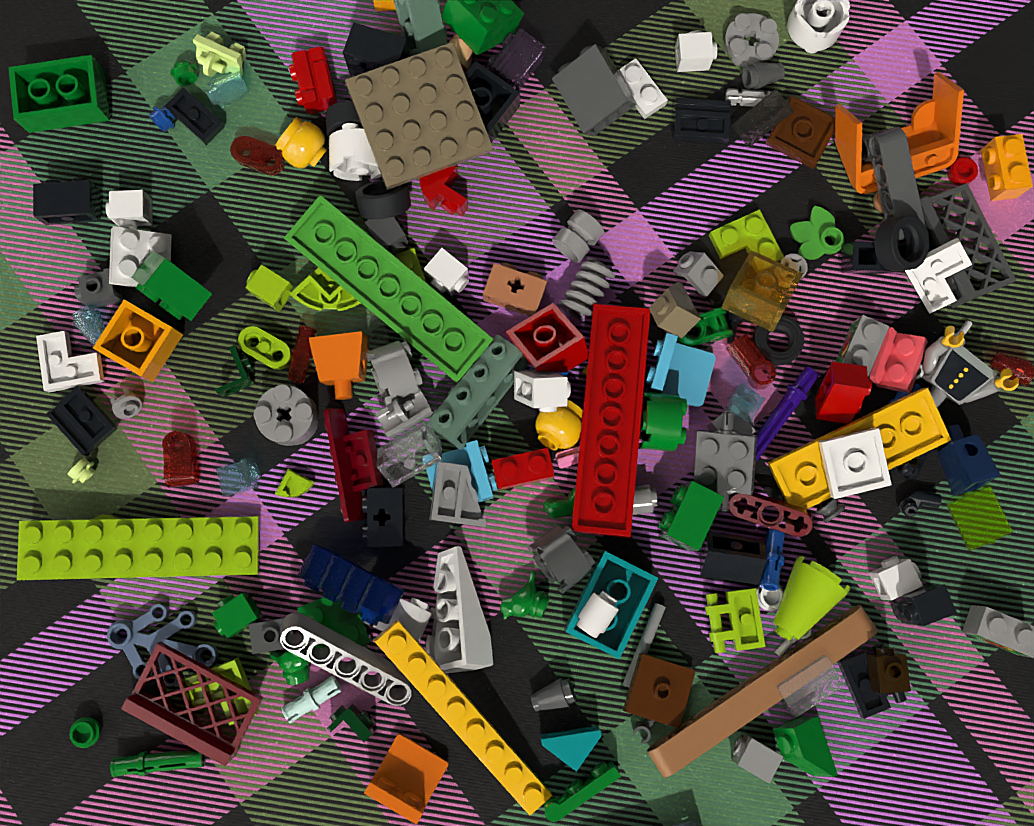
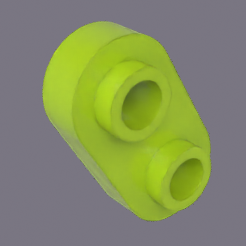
M250 326L243 329L239 334L238 344L240 349L268 367L282 370L291 363L293 355L290 347L264 330ZM254 338H258V345L251 347V341ZM282 352V359L276 361L274 359L275 354Z

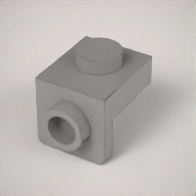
M692 251L683 255L679 259L677 267L673 270L677 276L685 277L702 296H708L724 276L705 253Z

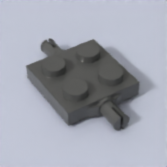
M722 412V429L716 431H697L694 482L724 496L718 511L721 509L722 511H728L730 494H753L757 435L742 434L733 430L735 413Z

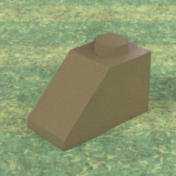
M679 281L667 288L649 307L657 326L681 339L701 319L686 289Z

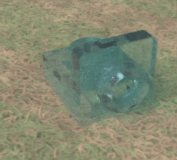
M741 383L733 389L728 397L730 400L726 405V409L735 413V415L746 422H751L765 401V398Z
M243 458L238 463L216 469L223 497L259 488L257 480L261 478L257 464L253 463L250 459Z

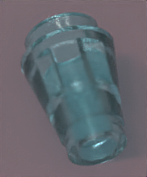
M89 305L74 312L72 317L75 327L94 346L103 333L105 325L99 310H95L93 305Z

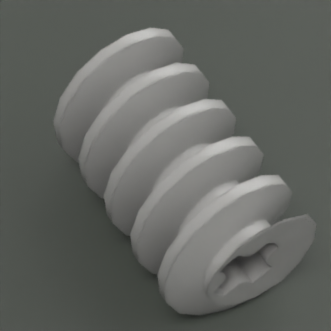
M587 257V261L582 263V271L576 273V280L570 283L571 290H567L564 294L566 300L563 299L559 302V306L563 311L579 320H584V315L592 317L593 312L588 308L589 305L599 304L594 297L603 298L605 295L599 288L610 287V284L605 280L606 277L610 279L615 278V274L609 267L590 257Z

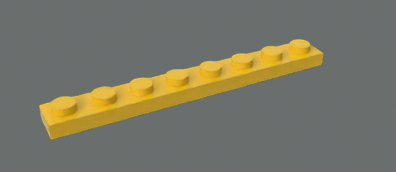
M396 619L374 638L375 643L529 815L533 814L552 796L545 784L399 619Z

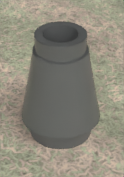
M749 63L742 70L743 85L746 89L751 88L752 90H757L781 80L785 76V69L782 63Z
M559 678L530 695L536 712L570 707V703L576 702L575 691L569 678L565 680Z

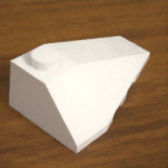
M456 546L440 552L437 557L434 590L437 592L436 606L430 610V613H432L430 618H434L432 635H427L426 651L445 673L472 671L492 666L491 635L462 548Z

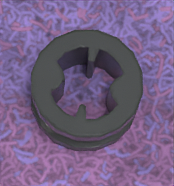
M829 498L815 511L818 515H823L825 523L834 519L845 509L844 504H838V498Z

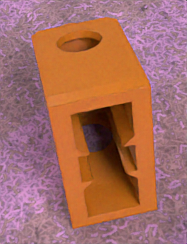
M359 331L309 337L319 381L325 385H334L335 399L353 398L351 383L363 382L366 379V352H368L369 336Z

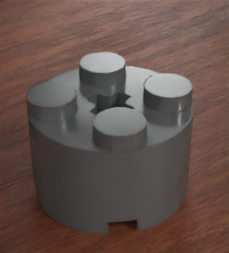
M555 525L528 546L529 552L535 550L536 555L532 557L551 584L557 581L561 585L557 590L564 594L592 572L591 566L595 562L585 549L581 551L574 542L577 540V537L570 527L566 525L562 528Z

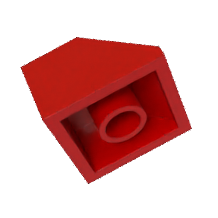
M554 303L506 331V335L536 371L566 373L587 360L589 356L584 336Z

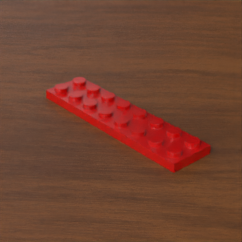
M593 304L572 520L573 532L631 537L650 309Z

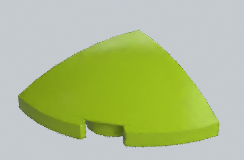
M319 267L290 293L301 304L322 311V309L343 311L360 304L356 298Z

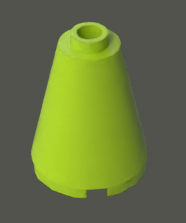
M798 556L795 560L773 624L777 627L775 632L789 642L792 638L799 640L850 591L848 585L843 588L839 585L842 581L841 578L812 560L810 565L803 563L805 559L803 556Z

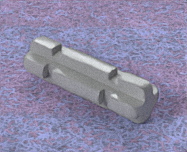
M729 88L725 93V101H731V105L735 106L736 103H739L740 106L762 107L763 104L765 107L775 108L779 103V92L777 91L764 93V90L742 89V92H738V89Z

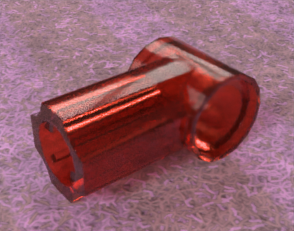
M747 334L740 336L726 348L727 352L746 375L750 386L757 390H763L771 385L776 377V368L774 364L765 359ZM757 369L765 370L769 375V379L766 381L758 380L755 377L754 371Z

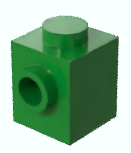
M249 592L241 593L237 597H234L232 594L224 598L217 604L219 609L212 612L215 618L213 624L220 635H225L226 638L236 636L248 628V624H253L264 617Z

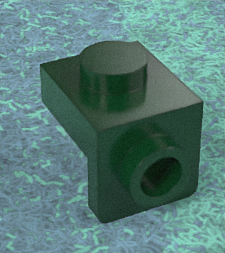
M354 704L350 705L347 709L342 705L329 717L333 723L327 727L331 733L344 720L363 742L376 731V728L373 726L375 721L365 710L360 712Z

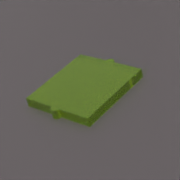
M991 486L974 493H965L963 498L947 504V508L968 551H972L987 543L994 544L996 539L1013 532Z

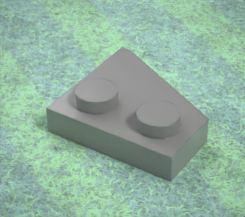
M437 462L429 520L486 527V520L482 516L478 504L479 499L476 490L472 486V478L468 466Z

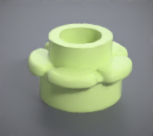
M82 458L68 472V475L73 479L72 483L77 481L85 483L95 473V470L92 468L94 462H89L86 458Z

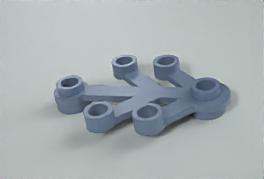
M155 604L150 608L149 612L132 622L118 620L111 624L107 631L108 642L115 649H123L133 667V675L137 679L141 676L139 672L140 666H146L148 661H143L136 645L146 647L151 656L156 644L160 641L199 663L210 667L217 662L219 657L218 649L213 644L205 643L193 646L167 639L183 628H191L196 625L198 618L194 611L181 612L177 619L150 635L139 632L152 622L164 621L169 617L170 610L166 604ZM158 607L162 608L164 612L161 618H158L155 614ZM186 614H189L192 618L189 625H186L183 621V617ZM122 629L127 631V638L125 640L121 639L119 635ZM205 650H209L212 654L209 661L203 657ZM161 653L158 658L161 672L173 669L166 655ZM176 674L173 683L168 681L167 675L163 676L167 687L178 684Z

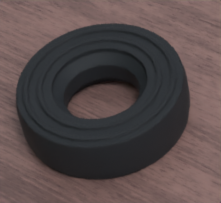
M773 315L765 318L757 325L752 336V346L756 355L763 362L775 366L786 365L800 355L804 346V333L794 319L785 315ZM780 330L787 335L788 346L786 349L777 351L769 346L768 335L771 331Z

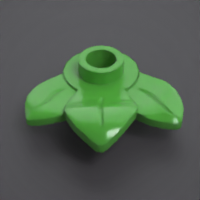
M814 206L812 208L810 221L797 222L790 226L793 238L802 244L798 250V255L805 259L815 260L824 253L835 254L844 245L843 233L838 228H835L834 217L821 207ZM825 238H831L833 245H828L825 242Z

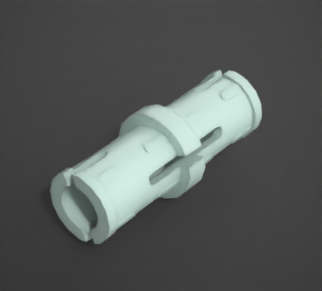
M332 675L312 689H305L303 691L304 694L282 706V713L291 724L305 713L319 709L321 707L320 704L342 692V688L338 680H335V676Z

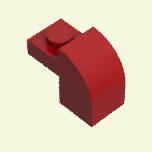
M456 165L421 177L419 182L423 199L431 210L434 211L437 205L441 203L440 206L446 212L452 215L457 213L463 217L468 209L467 199L450 188L458 177Z

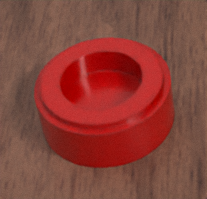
M968 157L957 158L947 169L948 179L957 186L971 183L978 175L977 164Z

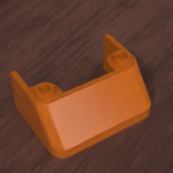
M940 72L934 73L932 99L920 103L912 113L911 125L901 128L906 134L915 178L948 168L955 162L958 156L964 89ZM842 104L835 105V145L850 183L858 193L863 195L878 191L872 161H862V122Z

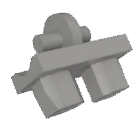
M418 387L419 392L402 400L395 398L391 401L392 404L375 413L389 439L434 413L421 388Z

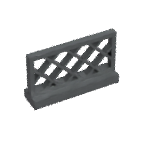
M968 183L928 198L926 196L920 199L925 227L929 235L928 252L952 241L948 238L945 227L956 231L955 238L958 237L960 242L963 235L974 239L972 249L963 246L972 265L945 278L957 300L951 303L952 308L1017 281ZM961 193L966 203L964 208L953 203L956 194ZM933 203L945 207L942 217L936 214L932 206ZM950 210L962 215L960 224L948 220ZM968 218L976 222L978 226L977 232L965 228ZM980 242L988 246L990 250L989 257L978 252ZM975 259L986 264L984 274L973 269ZM993 267L1000 270L1004 278L1003 281L990 277ZM970 276L981 280L980 288L976 292L969 280Z

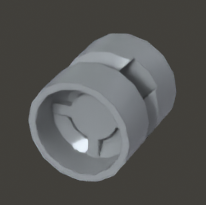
M576 210L567 221L569 227L561 228L552 239V242L565 257L575 263H580L590 250L588 245H595L603 236L604 229L591 215L585 211Z

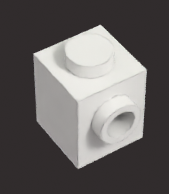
M695 30L678 35L675 44L677 72L710 69L712 61L717 58L716 42L712 43L711 32Z
M144 190L109 191V201L106 202V214L119 227L137 229V226L152 225V199Z
M443 248L438 251L424 268L426 277L431 280L430 285L440 294L446 292L452 296L456 291L460 293L469 282V279H467L469 277L468 268Z
M898 556L882 561L881 568L869 573L881 600H894L923 586L920 581L921 573L917 565L911 562L910 559H898Z

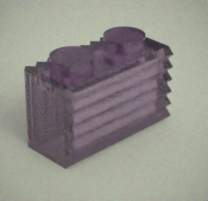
M519 28L515 35L509 34L503 42V50L499 55L493 54L486 64V68L517 91L522 88L535 69L544 60L546 46L526 31H523L522 28Z

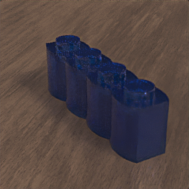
M314 543L298 573V576L305 580L304 586L317 592L320 589L323 590L321 596L336 603L339 600L342 601L341 608L357 614L358 611L361 612V619L375 626L379 622L389 624L404 593V590L345 559L339 554Z

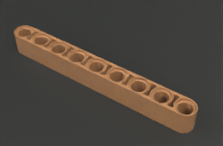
M861 605L847 610L682 723L680 729L675 728L653 743L646 752L663 778L675 774L877 634L878 629Z

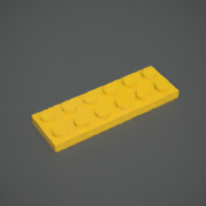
M921 388L767 462L785 502L808 509L831 498L818 441L874 427L879 428L888 470L951 441L929 389Z

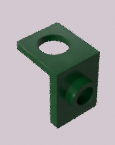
M235 345L230 346L229 349L241 378L215 389L216 393L222 397H227L255 384L250 373L254 371L249 357L247 355L243 356L242 351Z

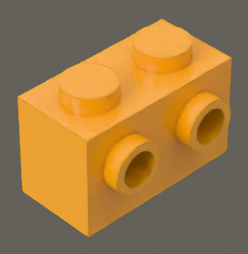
M1023 134L994 137L981 149L990 201L1015 199L1033 187Z

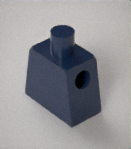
M959 424L946 428L951 441L947 442L948 445L938 452V457L953 496L979 489L1000 476L980 436L973 435L965 438Z

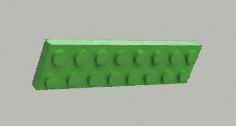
M321 195L284 237L287 242L457 384L494 340Z

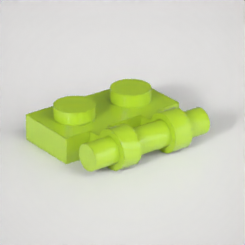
M756 588L726 591L727 603L719 604L717 593L706 594L707 606H705V613L709 615L711 626L709 638L710 642H713L715 653L726 652L725 640L732 639L735 651L766 647ZM720 614H729L731 630H723Z

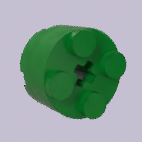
M643 391L644 402L639 436L641 443H639L638 449L675 451L678 444L684 445L686 440V428L682 427L683 416L687 412V400L680 398L678 394Z

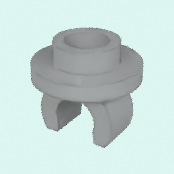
M125 387L123 388L125 395L117 399L114 396L110 398L113 413L121 419L135 416L142 408L140 398Z

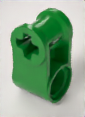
M716 308L699 314L701 319L692 327L696 331V338L689 337L686 334L682 339L680 337L677 338L678 343L693 347L707 342L720 341L734 335L733 330H729L724 315L726 308Z

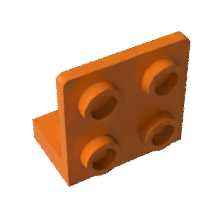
M398 734L364 794L417 825L449 763L406 736Z

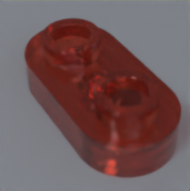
M240 136L230 146V152L235 161L255 171L273 176L279 174L285 167V159L280 149L278 150L277 147L255 138ZM251 150L248 156H243L244 151ZM270 160H276L274 165H268V162Z

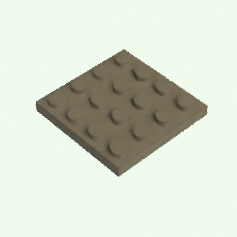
M452 42L345 79V84L387 190L493 151L492 144Z

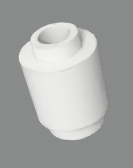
M604 591L600 595L594 592L578 615L580 620L576 625L592 637L597 638L600 633L603 634L618 612L619 609L615 606L617 600Z

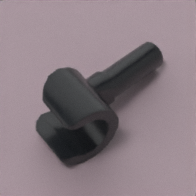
M734 303L727 312L730 330H733L734 335L728 337L727 344L734 345L738 324L747 312L746 306H743L740 315L735 314L733 311Z

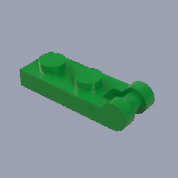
M605 761L599 763L590 771L591 776L583 781L581 779L573 781L566 787L567 792L561 797H550L544 803L546 818L551 822L559 821L619 779L621 775L612 761L608 764Z

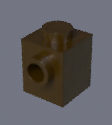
M894 647L876 648L875 654H866L871 691L880 694L911 691L906 654L895 652Z

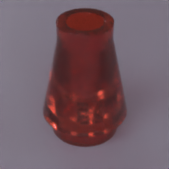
M997 351L989 364V367L994 368L999 373L1004 369H1011L1013 371L1012 376L1007 379L1014 380L1019 378V385L1021 384L1025 387L1034 377V365L1030 360L1002 354Z

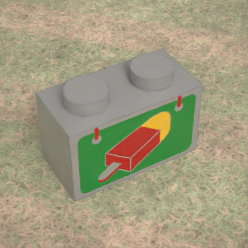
M865 315L860 316L852 322L835 362L867 366L869 376L889 326Z
M971 605L962 630L963 633L1013 654L1034 657V626L989 607Z

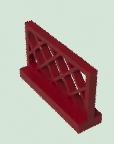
M160 641L156 644L131 696L126 698L121 709L226 766L236 756L240 743L263 697ZM161 653L171 658L173 669L161 672L158 663ZM191 668L196 671L199 683L186 686L182 670ZM175 673L180 689L167 692L163 676ZM156 679L160 695L153 697L142 691L147 681ZM216 682L222 685L225 697L212 700L208 684ZM201 687L206 703L193 706L188 690ZM182 693L186 709L177 710L173 708L169 696ZM242 696L253 702L248 712L238 714L234 699ZM227 701L232 716L219 720L214 705ZM208 707L212 723L204 725L197 720L195 710ZM234 721L237 731L234 740L224 736L221 728L222 724Z

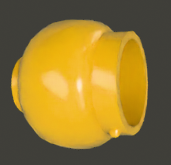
M297 117L275 144L277 149L282 151L283 158L290 165L299 169L305 168L309 164L314 167L326 152V149L323 147L325 136L322 130L311 122H302Z
M567 400V406L557 407L555 412L540 411L535 422L539 441L551 450L573 447L581 438L583 410L572 401Z

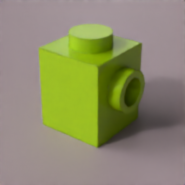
M262 264L258 270H254L249 275L247 286L245 287L253 296L278 312L282 310L291 297L290 293L294 290L290 282Z

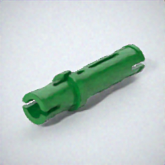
M195 749L152 754L145 751L134 756L113 757L110 764V772L112 777L131 774L148 776L149 773L204 767L206 756Z

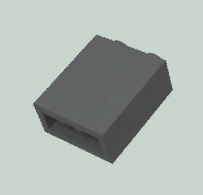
M596 44L584 48L577 59L572 63L569 62L561 66L558 74L552 78L583 134L593 137L637 105L607 51Z

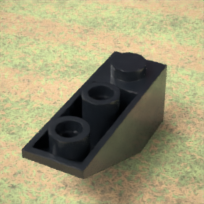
M853 241L842 245L841 273L907 274L905 270L891 271L885 269L877 258L874 242ZM897 244L899 253L903 258L907 245Z

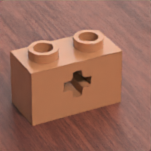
M494 263L483 292V301L530 317L539 311L547 288V281L543 280V276L538 273L528 272L525 274L517 271V268L511 264L501 263L499 265ZM516 284H519L520 289H518L516 293H513L512 288H514Z

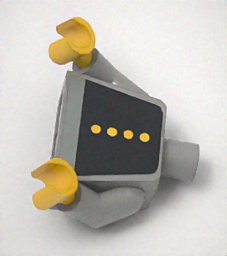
M954 326L946 327L945 337H940L925 350L922 367L924 375L922 378L932 385L929 391L937 408L946 397L960 405L986 397L1002 389L1006 391L1015 390L1019 385V378L1006 380L1012 376L1013 371L1011 369H1004L999 379L995 377L997 375L995 371L962 346L964 342L963 331L957 336H952L955 333Z

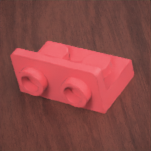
M889 327L869 374L873 383L879 388L911 393L928 343L927 339L921 336L897 333L893 327Z

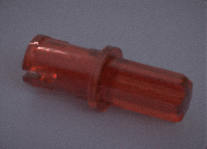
M299 326L295 348L291 350L293 357L288 379L295 383L304 382L309 359L313 358L309 337H315L317 330L307 326Z

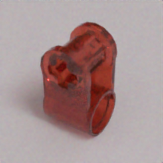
M180 431L169 432L162 442L163 470L166 486L171 488L199 484L200 471L194 438ZM180 440L184 441V446L175 449V444H178Z

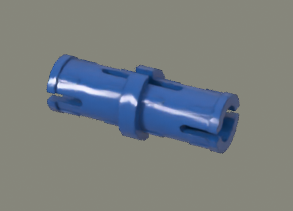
M775 529L766 531L765 548L767 561L760 582L762 589L770 591L779 589L780 570L785 560L782 556L785 533Z

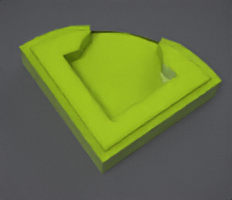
M288 469L275 494L286 498L298 497L308 492L315 482Z

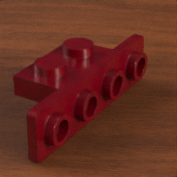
M325 409L323 411L324 425L328 434L330 455L335 470V483L338 486L341 502L340 509L344 521L364 520L365 513H363L360 491L383 486L373 430L366 429L349 434L344 409Z

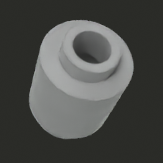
M649 484L635 486L633 515L653 513V507L658 506L656 489L650 490Z

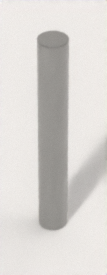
M657 603L654 604L622 685L630 687L639 653L647 655L666 607Z

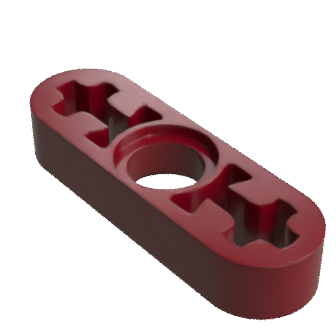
M755 492L751 495L733 493L730 497L729 509L738 518L796 537L805 536L812 529V515L804 508ZM746 498L747 504L750 506L739 509L738 503L735 501ZM756 501L761 502L758 506L757 515L753 514V507H755ZM767 506H774L778 509L779 516L776 519L769 520L763 516L762 510ZM784 511H788V518L797 520L798 516L804 517L806 525L801 524L800 528L794 527V521L786 519V524H782Z

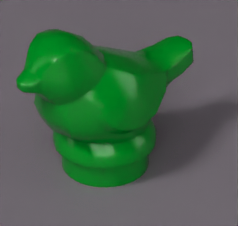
M530 572L525 586L513 596L501 602L500 611L503 614V619L513 615L524 617L528 614L533 618L536 616L542 619L550 596L545 595L543 591H537L535 572Z
M274 650L270 652V658L277 661L283 669L282 675L288 685L301 684L310 678L309 661L288 650Z

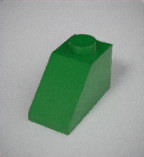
M818 716L795 717L773 728L783 759L813 777H835L838 775Z

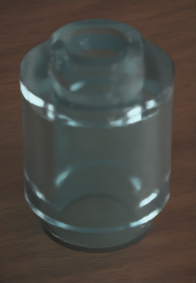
M239 71L233 74L228 72L208 82L210 88L205 90L213 106L219 104L220 108L244 98L243 94L249 92Z

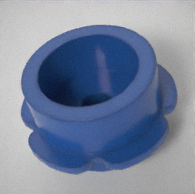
M154 106V111L149 114L151 120L163 132H166L170 127L173 129L175 117L164 106L161 109Z

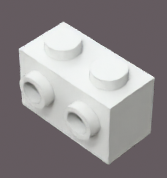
M536 370L514 371L515 400L532 408H539V411L555 412L557 407L567 406V398H569L571 393L567 376L555 372Z

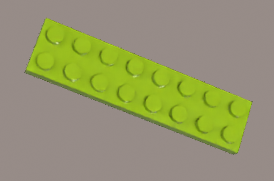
M259 516L19 521L17 580L259 574Z

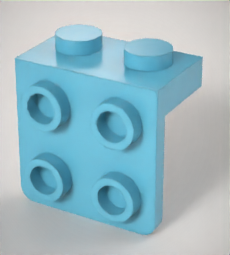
M666 333L662 340H657L653 356H656L657 359L655 366H650L645 381V383L649 384L647 392L678 394L680 398L687 400V405L700 407L705 400L716 357L713 353L676 343L678 336Z
M477 440L466 443V447H463L461 451L456 449L428 457L425 460L432 492L437 462L468 466L472 478L471 483L479 499L478 503L494 498L492 491L497 490L493 473L488 475L486 473L484 463L489 462L485 445L479 447Z

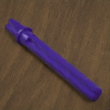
M805 367L793 385L789 384L787 386L788 391L783 396V399L756 434V462L795 408H797L802 400L807 399L806 393L819 377V373L813 371L811 367Z

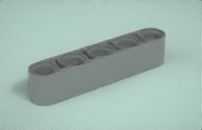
M291 613L283 619L280 643L289 652L391 705L401 706L410 700L411 683L393 662L303 614ZM296 629L301 631V633L291 634L288 631ZM326 644L327 647L318 648L315 645ZM349 657L353 660L345 662L341 659ZM370 671H376V672H378L377 674H374V675H369V674H367V673L370 672ZM394 685H403L399 688H393Z

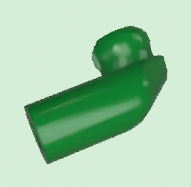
M574 487L564 500L547 499L543 504L544 511L553 518L572 515L576 488Z

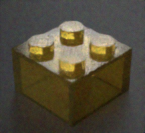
M751 250L733 280L721 308L774 332L803 273Z

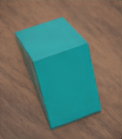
M599 726L541 734L542 746L576 772L601 738Z

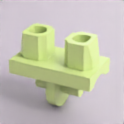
M210 32L205 38L198 34L195 36L193 43L197 47L196 60H198L199 64L203 65V73L205 75L213 77L219 72L221 74L227 73L240 79L243 75L242 64L246 58L244 46L235 42L228 49L224 47L223 39L220 35Z

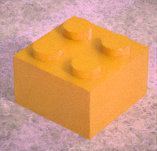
M123 300L93 346V349L137 375L153 382L183 334L130 302Z

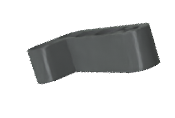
M895 127L862 136V161H872L884 219L913 215L925 224L909 146L904 131L900 127ZM902 229L898 233L897 242L906 239Z

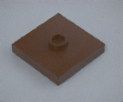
M791 95L765 144L814 169L835 131V117Z
M639 653L623 711L680 729L696 671Z

